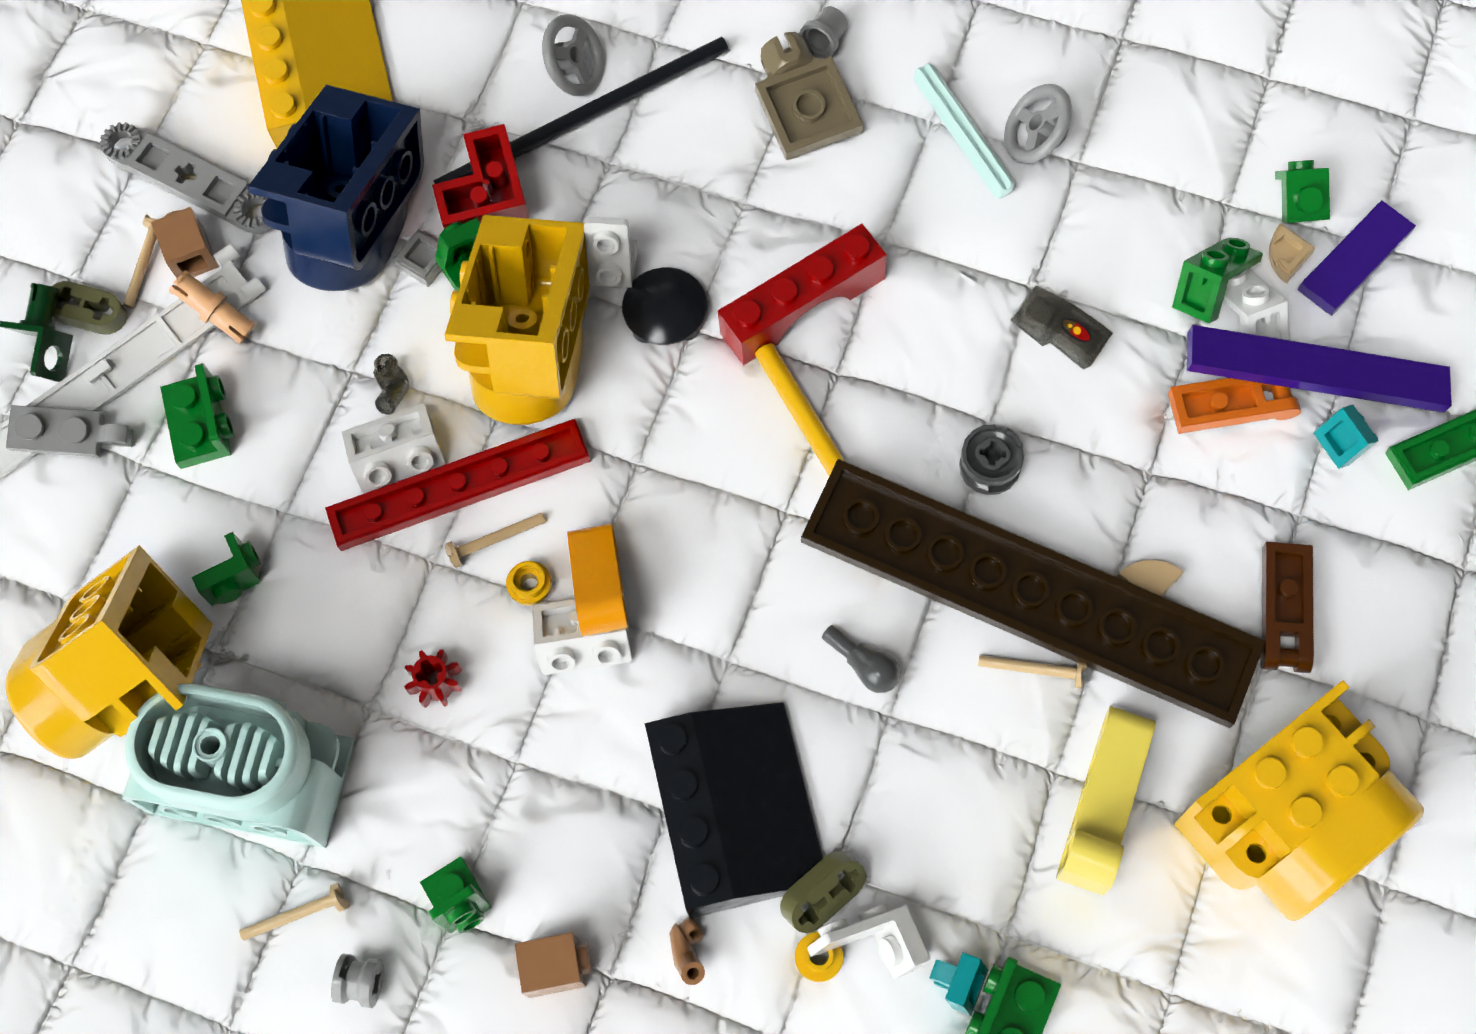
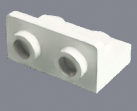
M425 403L341 431L348 463L362 493L370 492L445 465V460L438 445Z
M575 599L532 605L534 647L543 675L628 663L632 660L627 629L582 637Z

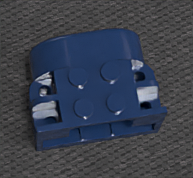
M326 84L298 122L290 127L287 136L278 148L271 151L268 161L248 185V190L251 194L267 198L261 208L263 222L267 226L281 231L286 264L292 275L301 283L323 291H345L370 282L382 271L390 259L404 227L407 216V201L417 188L423 173L424 154L420 108Z

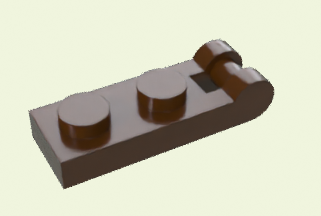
M1266 542L1262 547V639L1266 642L1260 656L1261 669L1277 670L1279 666L1293 667L1294 672L1310 673L1312 671L1314 660L1313 545ZM1280 636L1295 637V648H1280Z

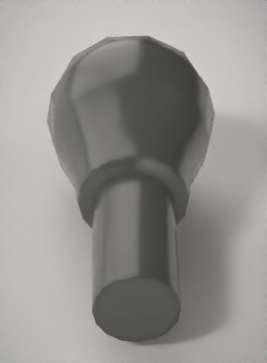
M830 625L824 631L821 639L847 658V663L853 668L860 681L868 690L874 693H886L898 684L901 671L898 662L891 655L872 649L863 643L857 644L834 625Z

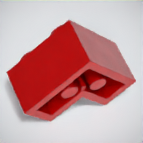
M505 124L463 134L473 174L432 185L443 228L445 229L456 222L464 224L475 218L481 223L483 215L530 218Z

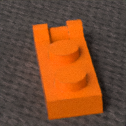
M1223 378L1173 386L1168 392L1178 434L1268 419L1287 420L1301 413L1299 401L1296 397H1292L1289 387ZM1263 391L1271 392L1274 400L1266 401Z

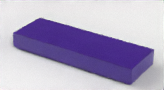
M1381 200L1303 280L1298 291L1330 316H1333L1406 240L1416 225Z

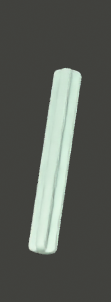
M930 63L919 67L914 72L915 83L993 196L1000 199L1010 194L1014 190L1015 181L937 69Z

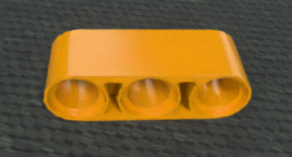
M612 523L567 531L575 605L582 637L629 628L619 556Z

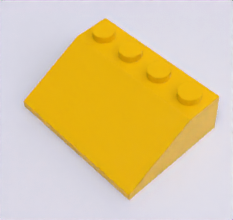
M241 0L266 128L276 149L287 136L290 127L298 122L326 84L394 102L370 0Z

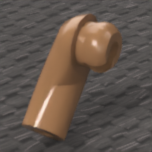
M687 917L681 924L677 925L675 923L672 926L669 936L676 970L686 984L696 985L703 980L705 969L692 945L700 942L703 939L704 933L694 918Z

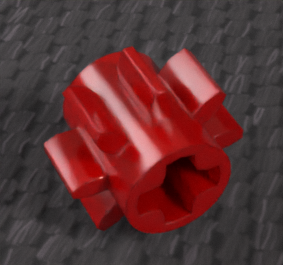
M440 649L436 656H427L424 651H419L420 659L416 661L414 666L405 665V670L413 679V681L404 686L405 690L409 695L421 692L419 703L424 708L429 706L431 700L440 701L444 707L448 706L447 698L452 692L462 691L461 686L453 677L462 671L458 662L446 665L448 655L443 649ZM437 672L438 682L430 685L429 675Z

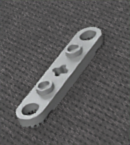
M118 122L116 126L112 124L110 129H105V134L101 135V149L111 163L246 232L259 234L271 229V227L263 222L261 216H258L259 219L253 218V220L246 217L247 211L252 206L263 205L267 199L266 197L249 193L248 182L149 132L146 133L132 124L129 125L127 122H124V124ZM132 138V145H128V150L127 148H124V152L122 150H119V152L113 150L114 145L120 139ZM193 172L195 173L196 178L193 181L190 179L182 181L181 176L183 174L191 175Z

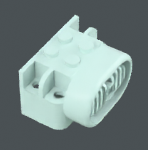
M200 684L177 685L179 694L187 697L184 705L176 711L159 693L149 698L137 711L138 718L130 723L125 740V755L130 774L122 796L124 800L148 814L326 848L355 744L354 738L336 735L328 726L305 720L298 712L286 710L287 704L280 700Z

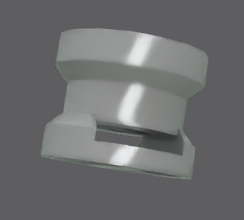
M341 954L337 960L332 977V1002L345 1004L349 1000L358 1001L362 1007L373 1009L379 999L384 976L383 960L370 958L364 962L358 961L352 954Z

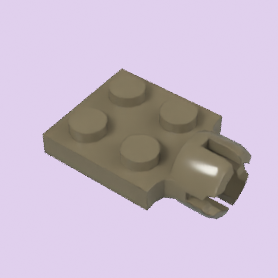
M797 32L784 33L789 45L785 50H783L777 36L764 44L761 48L760 57L767 78L755 83L756 95L786 161L855 136L863 131V123L832 56L824 59L814 57L804 37Z

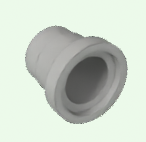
M827 6L813 20H809L803 25L799 34L804 37L812 55L819 58H827L834 54L839 45L838 40L847 28V18L839 9Z

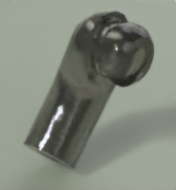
M381 354L374 361L375 369L373 374L382 391L375 400V406L382 414L390 415L394 413L408 392L409 380L403 369L398 365V360L394 355Z

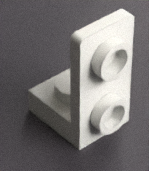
M586 217L584 221L589 285L632 288L638 248L637 240L630 239L628 220L624 218Z
M1250 269L1229 279L1223 301L1239 315L1240 332L1289 340L1288 301Z
M886 904L873 907L859 915L860 922L849 926L845 919L834 921L818 930L820 938L807 947L810 956L813 957L874 934L878 942L879 956L882 962L889 967L894 980L912 973L931 960L907 905L888 911Z

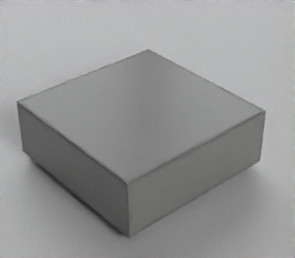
M418 229L394 257L395 267L429 287L442 271L435 261L438 241Z

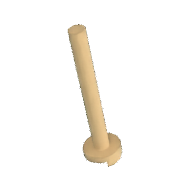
M147 214L144 216L142 224L148 228L123 302V306L130 309L134 307L157 239L151 222L158 219L151 218Z
M539 513L456 548L452 541L445 544L446 554L453 566L458 568L462 566L459 558L546 523L543 514Z
M979 655L978 666L1075 679L1074 688H1084V680L1081 674L1086 670L1087 664L1078 661L1077 668L985 655Z
M337 882L330 885L329 895L240 929L239 934L244 941L331 906H335L339 912L349 909L350 901L344 899L341 886Z

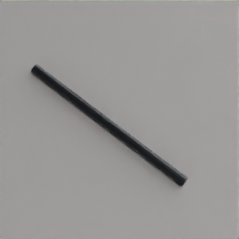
M721 36L511 141L510 144L514 158L728 52L729 49L725 39ZM469 162L433 180L434 184L472 175L471 163Z

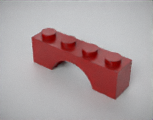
M861 223L719 309L720 334L744 366L756 358L755 352L760 347L769 343L777 346L792 324L813 307L836 297H845L852 300L885 280L887 254Z

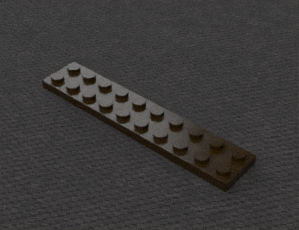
M837 459L801 536V543L1077 663L1078 661L1083 662L1091 669L1227 728L1235 725L1266 642L1263 639L840 459Z

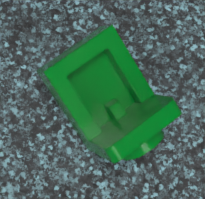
M1314 160L1290 161L1288 162V170L1275 171V180H1281L1283 223L1330 220L1329 168H1314Z
M477 218L464 224L462 222L453 223L446 227L439 235L435 261L454 290L459 291L461 264L463 261L469 260L478 233L480 222Z
M233 531L224 535L233 557L191 577L198 593L211 606L232 602L241 596L242 591L261 583L255 567L261 565L257 552L249 540L242 543Z

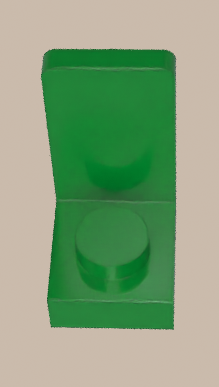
M1226 238L1184 260L1172 308L1209 324L1217 320L1229 279L1260 263L1263 253L1250 248V244L1245 240Z
M461 856L420 881L422 888L434 907L428 913L434 922L449 933L458 930L461 934L473 929L485 919L483 913L492 908L467 863Z

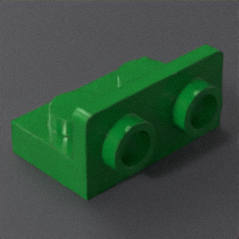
M204 363L195 365L196 377L160 386L174 460L180 469L231 455L228 439L234 438V431L228 414L222 412L220 402L226 400L225 389L220 376H213Z
M1008 956L1002 967L993 964L982 991L991 996L984 1013L974 1011L965 1034H1042L1061 984L1018 965V960Z

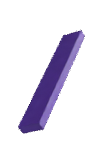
M1192 325L1187 332V371L1443 413L1452 406L1449 366Z

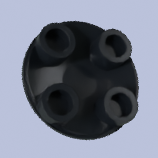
M671 267L655 268L639 275L633 280L632 288H627L622 301L624 320L632 331L634 338L641 343L668 345L683 340H692L699 334L700 326L707 312V297L699 281L691 274Z

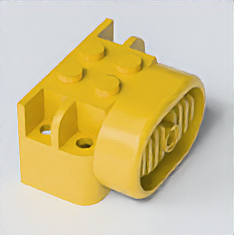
M483 215L469 260L463 261L461 264L459 291L453 290L451 294V315L444 334L445 341L455 342V362L458 367L469 373L471 392L475 404L485 415L496 421L512 425H528L542 422L558 414L572 398L578 377L583 346L582 323L590 292L584 223Z
M139 545L81 587L64 604L56 620L23 645L6 676L5 689L8 702L21 726L39 745L59 757L67 759L82 758L112 736L122 737L125 735L130 723L138 718L137 711L156 693H159L175 711L184 705L187 696L179 694L177 685L194 684L193 678L202 665L200 659L213 623Z
M1344 680L1197 799L1174 823L1175 827L1222 881L1238 890L1250 889L1257 885L1285 918L1290 921L1300 920L1321 905L1409 831L1424 814L1422 804L1390 771L1389 755L1370 733L1376 727L1374 723L1368 719L1361 724L1338 699L1350 688Z

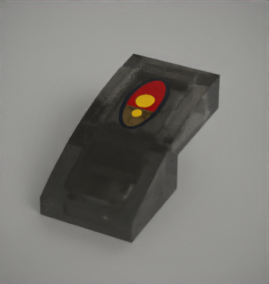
M1039 286L1032 287L1010 319L1042 347L1051 343L1083 370L1093 364L1113 332L1083 310Z

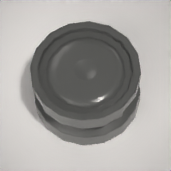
M996 424L983 425L974 429L965 438L959 461L960 475L966 485L975 492L985 495L1001 494L1011 489L1018 481L1025 457L1023 455L1022 442L1017 434L1009 428L1006 430L997 428Z

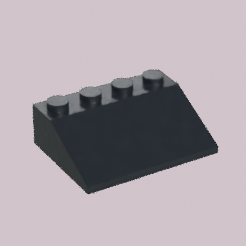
M784 702L689 712L644 723L685 909L689 917H700L782 897L792 885L823 859Z

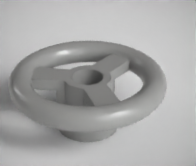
M564 14L554 18L548 24L542 40V56L546 70L556 86L565 93L572 96H586L599 86L603 77L605 61L601 42L594 29L582 18L572 14ZM562 28H575L572 40L555 43L556 35ZM585 41H587L592 54L591 75L584 63L583 47ZM575 73L580 84L572 83L565 75Z
M1055 84L1037 86L1028 91L1012 109L1005 126L1004 143L1008 154L1017 162L1033 163L1048 156L1065 140L1072 116V104L1068 93L1061 86ZM1043 97H1053L1056 99L1055 102L1043 111L1038 110L1033 113L1028 110L1034 102ZM1020 121L1026 124V131L1028 132L1025 150H1022L1017 144L1016 136Z

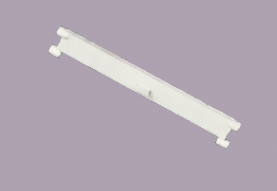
M231 244L213 255L221 269L201 282L215 294L220 291L227 296L226 302L238 311L266 291V288L257 277L247 282L233 265V262L239 259L240 255ZM178 298L26 406L97 412L217 326L210 321L204 323L199 319L200 314ZM9 418L0 423V480L38 454L34 452L11 451L6 448Z

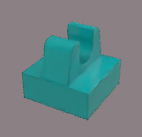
M1354 405L1342 407L1313 432L1338 469L1352 464L1379 441L1376 434L1372 432L1364 421V417L1357 411Z
M962 952L957 966L936 959L929 979L934 981V985L948 990L945 1000L954 1010L972 1016L989 970L981 959Z

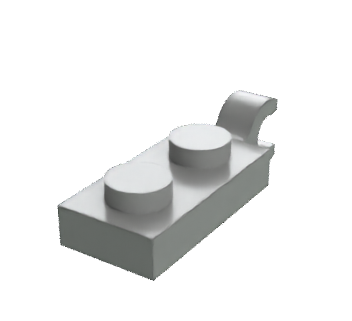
M11 405L6 448L11 451L100 458L101 445L132 447L134 430L128 429V425H103L104 414L101 412Z

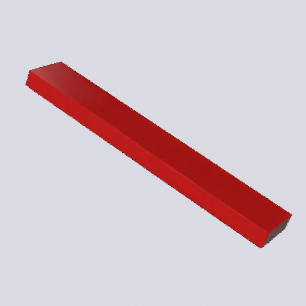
M574 418L325 507L336 545L340 551H344L589 463L591 460Z

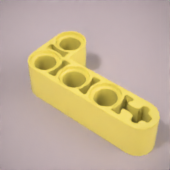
M1111 705L1109 706L1056 875L1057 880L1102 896L1112 887L1124 851V846L1121 845L1154 734L1155 720Z

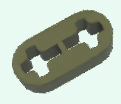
M70 281L58 282L52 286L60 289L53 315L57 321L103 335L116 333L125 325L127 311L114 294ZM73 298L79 305L65 304L61 308L60 303L62 301L69 302ZM110 307L113 312L111 315L104 314L100 319L93 310L107 312Z
M839 850L828 854L783 895L780 903L782 916L797 931L802 933L814 932L860 892L866 880L864 867L845 851ZM843 871L845 876L840 880L838 874ZM807 903L809 908L803 913L801 907Z

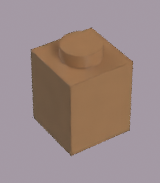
M191 207L172 211L163 218L151 222L164 260L176 278L184 270H187L190 275L196 277L219 267L213 257L214 253L205 229Z
M573 932L515 943L521 992L526 997L534 998L586 987L584 974L592 973L589 948L587 943L579 944V939Z

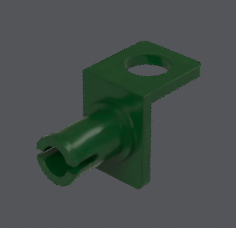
M31 283L25 320H20L19 323L0 320V327L25 335L37 336L30 374L60 382L66 375L73 335L57 331L55 327L51 326L60 289ZM53 346L57 351V362L52 369L48 370L45 366L44 356L48 348Z

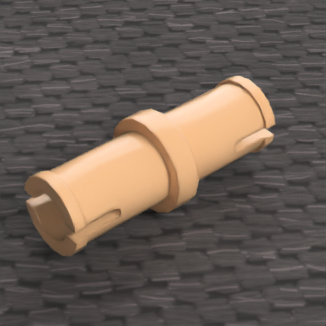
M184 270L174 281L175 286L172 285L169 289L172 295L174 294L200 314V320L204 323L210 321L236 340V343L239 345L256 326V322L251 321L226 302L227 296L220 291L215 294L190 275L187 270Z

